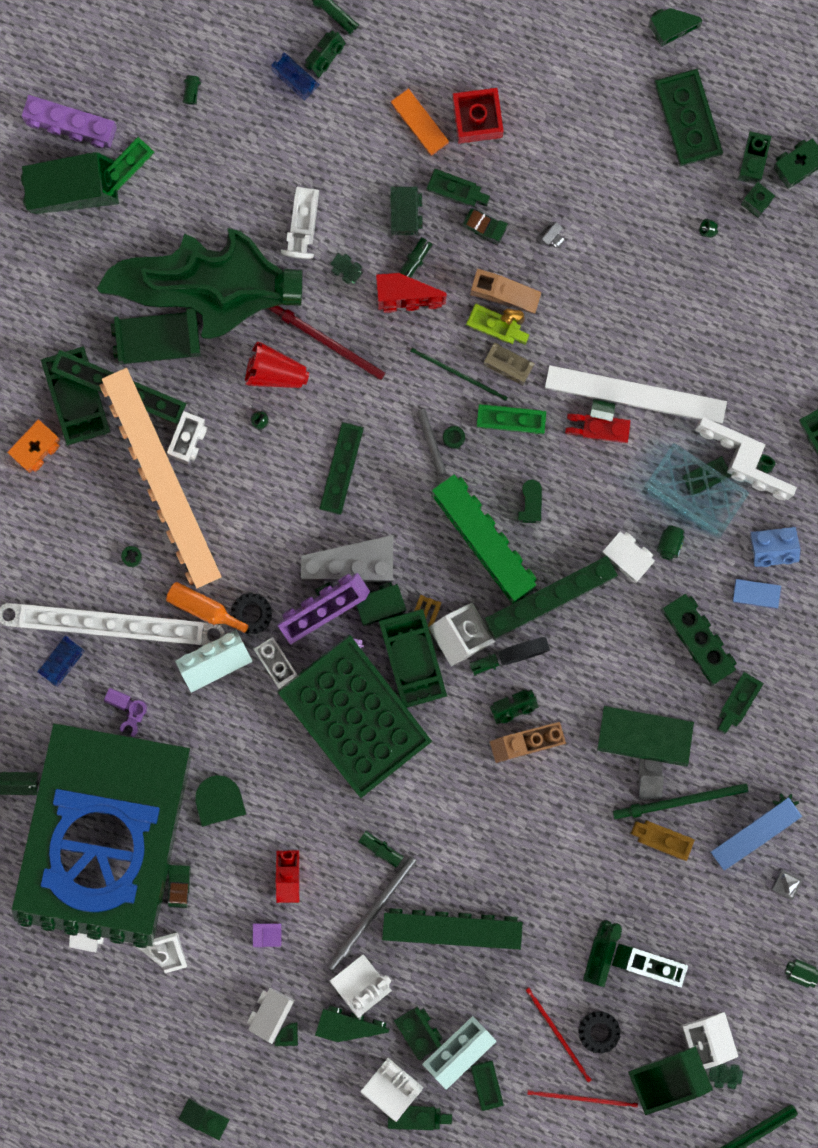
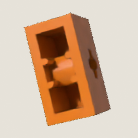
M38 419L7 453L30 474L32 471L36 472L44 464L43 459L48 454L52 455L60 447L58 443L61 440ZM33 444H39L40 451L37 452L34 450L32 452L33 449L31 446Z

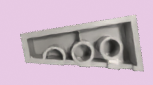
M394 535L302 555L301 581L338 582L339 579L347 574L352 576L358 573L364 582L393 583Z

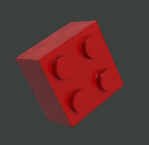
M498 88L453 93L452 103L458 144L503 138L504 130Z

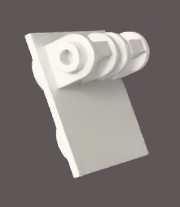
M364 954L330 980V983L358 1018L392 991L389 988L390 978L386 975L384 977L380 976Z
M387 1058L361 1090V1093L397 1122L424 1087L392 1060Z

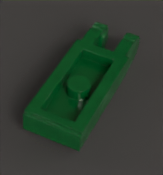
M608 920L602 921L599 925L600 927L594 938L583 981L605 987L616 944L622 932L620 924H612Z

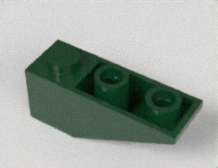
M329 1005L328 1009L323 1008L315 1036L334 1042H342L389 1033L390 1028L386 1027V1022L373 1019L372 1023L364 1021L363 1015L358 1018L354 1012H351L350 1016L341 1013V1008Z

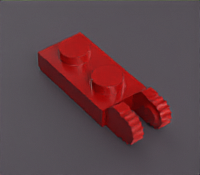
M567 414V420L584 422V429L569 427L565 429L566 434L583 436L582 438L628 443L631 420L613 418L612 421L591 417L587 414L585 416Z

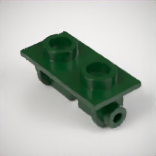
M332 30L329 33L326 32L317 44L322 51L319 52L313 49L305 59L304 67L309 71L313 70L318 78H320L323 72L327 71L330 63L341 53L346 44L339 32L335 33Z
M524 689L513 694L514 703L510 704L508 697L493 702V705L489 707L492 715H494L496 725L508 723L514 717L530 714L536 708H539L532 689L528 691Z
M0 772V795H37L38 772Z

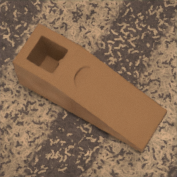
M477 269L470 295L535 314L542 292L501 275Z
M560 722L489 741L496 763L566 744Z

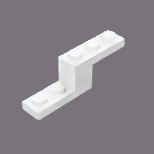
M705 417L698 422L695 431L700 432L702 437L716 439L726 448H736L727 473L731 474L734 480L739 482L746 481L752 484V487L756 490L771 492L773 497L779 500H789L794 496L797 487L756 469L765 444Z

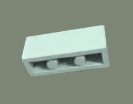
M237 630L211 643L203 645L189 654H185L175 662L192 693L253 661Z
M472 1016L422 1065L447 1090L497 1041Z

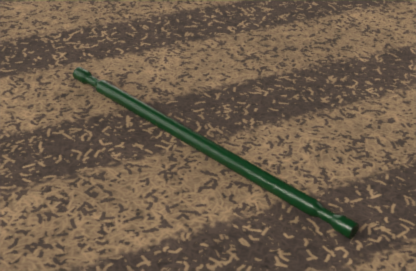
M413 347L411 348L410 352L420 355V357L507 401V396L501 395L490 387L417 351Z

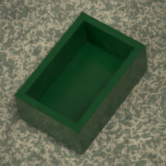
M696 1046L643 1064L628 1072L645 1116L699 1098L713 1090Z

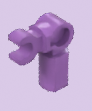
M109 688L104 702L123 711L129 710L127 713L128 720L121 724L120 731L123 732L125 727L130 725L133 728L131 736L134 737L138 732L137 723L142 721L143 716L147 712L146 703L142 700L132 701L130 696Z

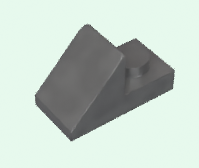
M639 758V799L662 800L664 776H662L663 762Z

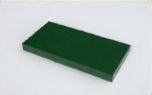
M698 68L655 80L654 84L679 166L723 155L722 146Z
M604 706L597 751L687 767L689 764L694 722Z

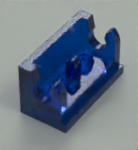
M285 52L278 62L274 61L271 64L272 72L304 101L320 85Z
M64 636L37 672L58 687L84 654L85 650L67 636Z

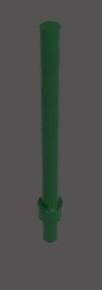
M747 783L643 805L639 803L631 804L628 808L614 810L612 813L614 820L630 816L637 818L642 817V814L747 793L749 790Z

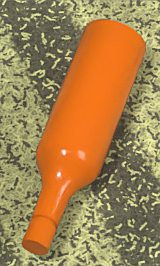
M175 582L167 594L166 602L212 625L226 624L243 633L248 629V624L230 616L221 603L179 582Z

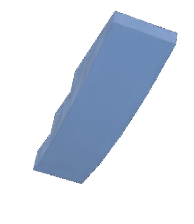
M787 798L713 849L711 853L722 869L726 870L800 819L802 815L790 798Z

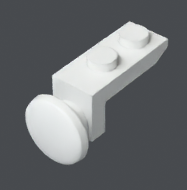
M302 187L296 188L291 230L287 232L288 250L281 249L282 255L297 259H312L314 257L313 253L307 252V245L313 244L319 190Z

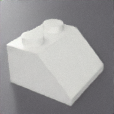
M473 603L444 616L428 627L451 667L495 642Z
M269 988L268 992L263 990L257 1002L261 1004L258 1012L253 1011L247 1021V1024L250 1025L248 1030L273 1044L295 1000L272 988Z

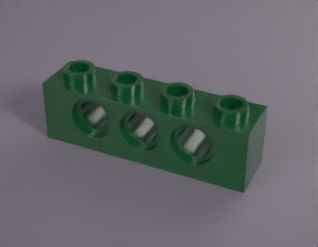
M685 593L665 606L661 611L710 685L713 686L737 670L735 668L737 663L730 653L726 654L722 649L724 644L717 634L713 635L709 627L711 624L706 616H700L696 610L698 604L692 596L688 597ZM683 614H690L693 617L694 622L692 625L687 626L682 622ZM696 633H703L706 636L705 644L700 645L696 643L694 638ZM709 652H716L718 654V663L712 664L708 661L707 655Z

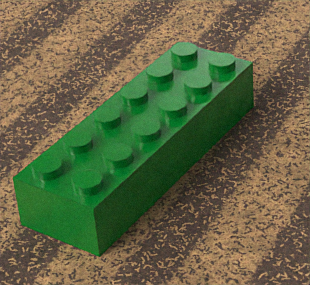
M453 474L434 488L431 496L510 603L514 604L535 588V580L537 578L529 568L525 570L521 565L523 559L516 550L513 552L508 547L509 540L501 531L498 534L494 528L496 523L488 513L484 515L481 511L482 504L475 495L471 497L467 492L469 487L461 476L457 478Z

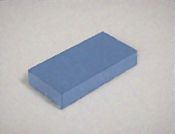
M736 579L732 602L778 609L781 586Z

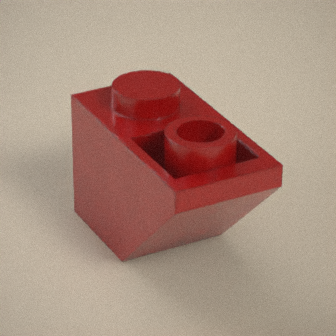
M299 850L276 851V903H300Z

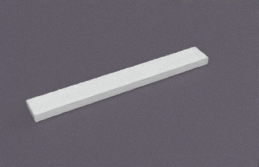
M550 365L545 389L697 420L705 417L718 424H723L727 401Z

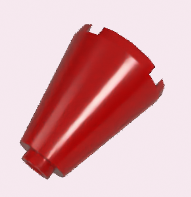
M255 342L252 351L256 353L251 358L249 357L245 374V385L301 388L303 384H307L309 372L306 371V366L262 342Z

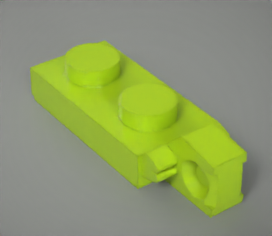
M478 304L474 305L466 326L505 343L513 345L514 341L526 345L529 334L520 330L521 325L517 324V321L513 320L508 325L506 322L501 321V314Z

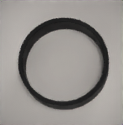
M541 637L500 650L498 654L501 664L508 665L550 651L547 638Z

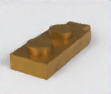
M645 820L644 824L635 821L630 833L639 837L637 842L684 861H687L695 841L690 837Z

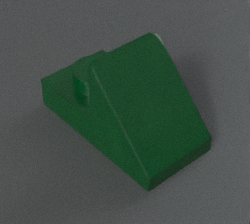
M190 1098L178 1118L194 1130H199L217 1140H220L230 1120Z

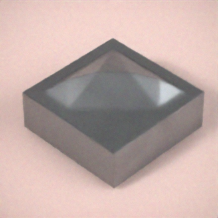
M781 869L771 890L793 901L803 880Z

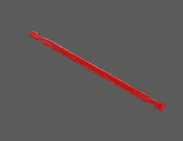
M530 988L526 989V992L531 996L532 1001L580 1072L585 1076L588 1083L592 1081L537 998L534 997Z
M527 1091V1095L638 1108V1103Z

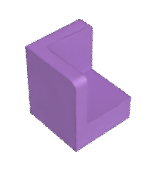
M282 923L253 924V947H280Z

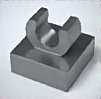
M549 222L535 239L542 245H549L551 243L554 247H560L565 240L558 233L563 228L557 222Z

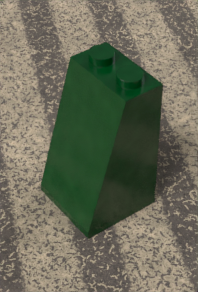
M92 152L22 166L21 183L24 186L25 195L23 196V203L26 210L34 214L119 204L118 190H115L112 196L103 193V190L108 193L117 184V181L111 179V173L115 171V168L110 172L107 170L114 160L98 152Z

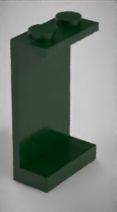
M192 308L186 309L185 313L119 319L118 316H115L114 323L110 324L111 335L116 337L117 345L113 346L114 359H118L120 365L201 356L197 313Z

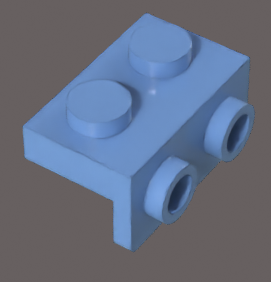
M796 527L751 532L750 538L755 567L792 564L800 561L801 548Z

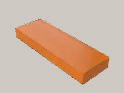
M409 88L391 101V105L430 156L449 143V140Z

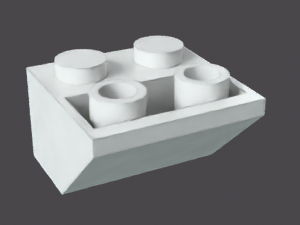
M725 1012L680 1025L687 1049L696 1046L705 1069L738 1057Z

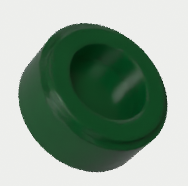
M450 426L443 433V443L450 449H458L465 442V433L458 426Z

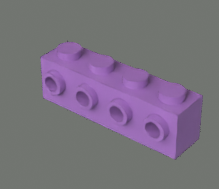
M28 95L22 113V118L29 127L39 129V127L45 128L49 133L55 135L64 134L77 142H82V140L90 142V145L103 149V147L110 149L117 129L115 121Z
M358 573L352 576L350 574L343 576L338 580V585L333 588L331 585L325 587L319 592L320 596L315 599L311 596L301 603V607L297 610L291 608L282 614L283 618L278 627L290 645L367 598L370 590Z

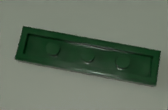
M342 422L319 510L342 515L364 427Z

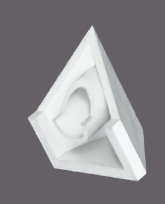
M178 932L154 939L153 947L138 948L161 966L165 973L187 967Z

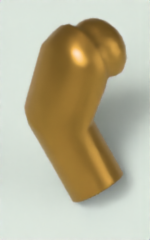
M507 308L501 316V321L506 322L508 325L513 320L517 321V324H523L525 321L524 313L520 310Z

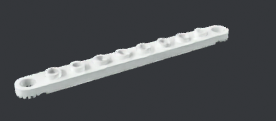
M5 603L0 607V623L8 627L200 646L213 642L207 638V633L211 629L219 630L220 638L225 635L224 629L218 624L212 625L196 621ZM8 608L13 609L16 614L12 621H5L3 618V612Z

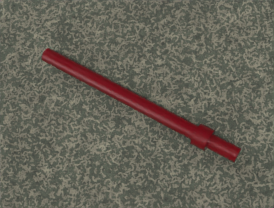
M279 305L267 308L281 317V321L284 323L292 324L379 380H382L386 373L299 319L295 316L296 313L291 310H285Z

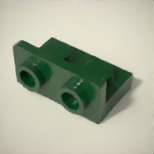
M416 1006L395 1019L394 1022L416 1058L420 1060L432 1051L442 1046L440 1041L443 1038L437 1028L431 1029L428 1024L431 1018L424 1008L420 1010Z

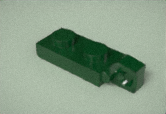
M435 168L426 189L428 192L466 206L474 207L477 203L487 207L490 200V195L481 193V187L477 186L476 183Z
M746 672L742 673L718 716L723 719L717 728L718 731L725 734L731 725L737 727L741 723L762 688L763 682Z
M409 1106L397 1122L388 1116V1129H440V1124H452V1114H440L441 1108H435V1106Z

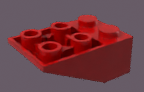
M401 273L376 274L378 310L383 309L384 313L396 312L397 308L415 311L419 310V306H428V309L442 308V305L446 304L447 294L444 291Z

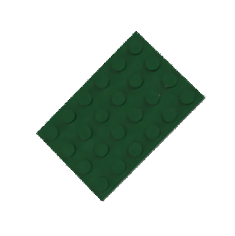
M350 634L276 691L360 798L432 742Z

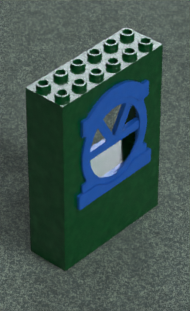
M53 723L12 905L13 918L15 922H18V925L23 927L37 925L41 926L42 930L53 932L55 929L64 930L65 934L77 936L78 933L86 934L88 938L100 940L101 937L108 938L110 942L116 944L130 942L138 948L153 947L190 768V748ZM94 812L109 814L119 818L128 827L133 839L134 851L130 852L64 840L63 837L70 825L78 818ZM60 850L84 854L68 872L64 870L61 863ZM97 856L106 887L93 889L75 883V877ZM107 858L131 862L125 874L118 881L114 879Z

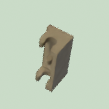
M494 343L483 365L523 386L535 363Z

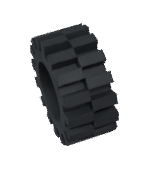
M253 592L249 594L244 593L241 597H237L234 604H232L231 616L248 624V629L245 632L248 635L263 632L272 620L271 606L267 599L260 594H254ZM248 605H255L260 610L259 619L252 623L245 621L242 615L244 608Z
M591 1012L579 1024V1039L582 1045L593 1053L603 1054L610 1052L617 1046L620 1040L621 1029L619 1023L607 1012ZM597 1023H602L608 1028V1036L603 1041H595L591 1037V1028Z

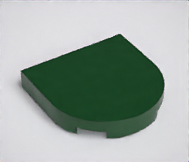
M221 775L211 776L199 785L195 795V802L202 827L247 815L240 789L230 778Z

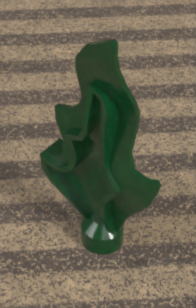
M227 228V244L220 252L207 250L194 237L184 233L180 248L172 255L135 257L122 260L106 271L97 289L101 294L118 296L143 306L192 308L203 316L201 337L203 339H212L227 334L244 320L263 309L281 304L301 306L303 270H282L264 257L251 238L241 231Z

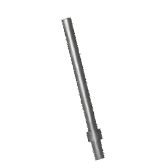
M409 856L345 942L340 943L336 948V954L326 965L333 972L343 958L349 956L352 952L350 949L416 864L417 860L412 856Z

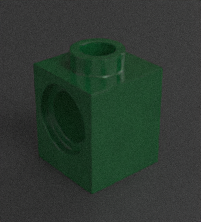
M757 182L743 199L741 205L759 218L776 195Z

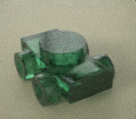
M338 253L330 263L333 266L331 272L336 276L340 273L343 274L342 281L346 284H349L351 281L355 284L363 274L360 271L362 266L357 262L352 264L350 262L352 258L346 253L343 256Z
M722 1063L717 1067L710 1068L709 1080L715 1082L714 1087L723 1088L724 1083H728L727 1088L736 1089L737 1084L742 1082L743 1070L740 1069L739 1065L731 1064V1068H728L726 1064Z

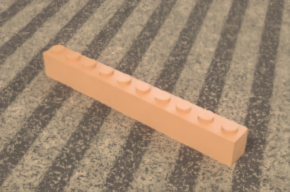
M124 368L102 378L103 383L99 386L104 397L109 396L113 403L109 408L114 418L119 417L122 423L119 426V430L123 438H128L132 445L128 449L133 460L138 459L141 465L138 471L142 480H148L151 487L147 489L152 502L156 500L160 507L157 510L158 516L162 523L167 522L170 530L166 531L171 544L176 542L179 551L175 553L180 564L185 563L188 568V572L185 575L189 584H195L196 588H199L221 578L217 565L128 369Z

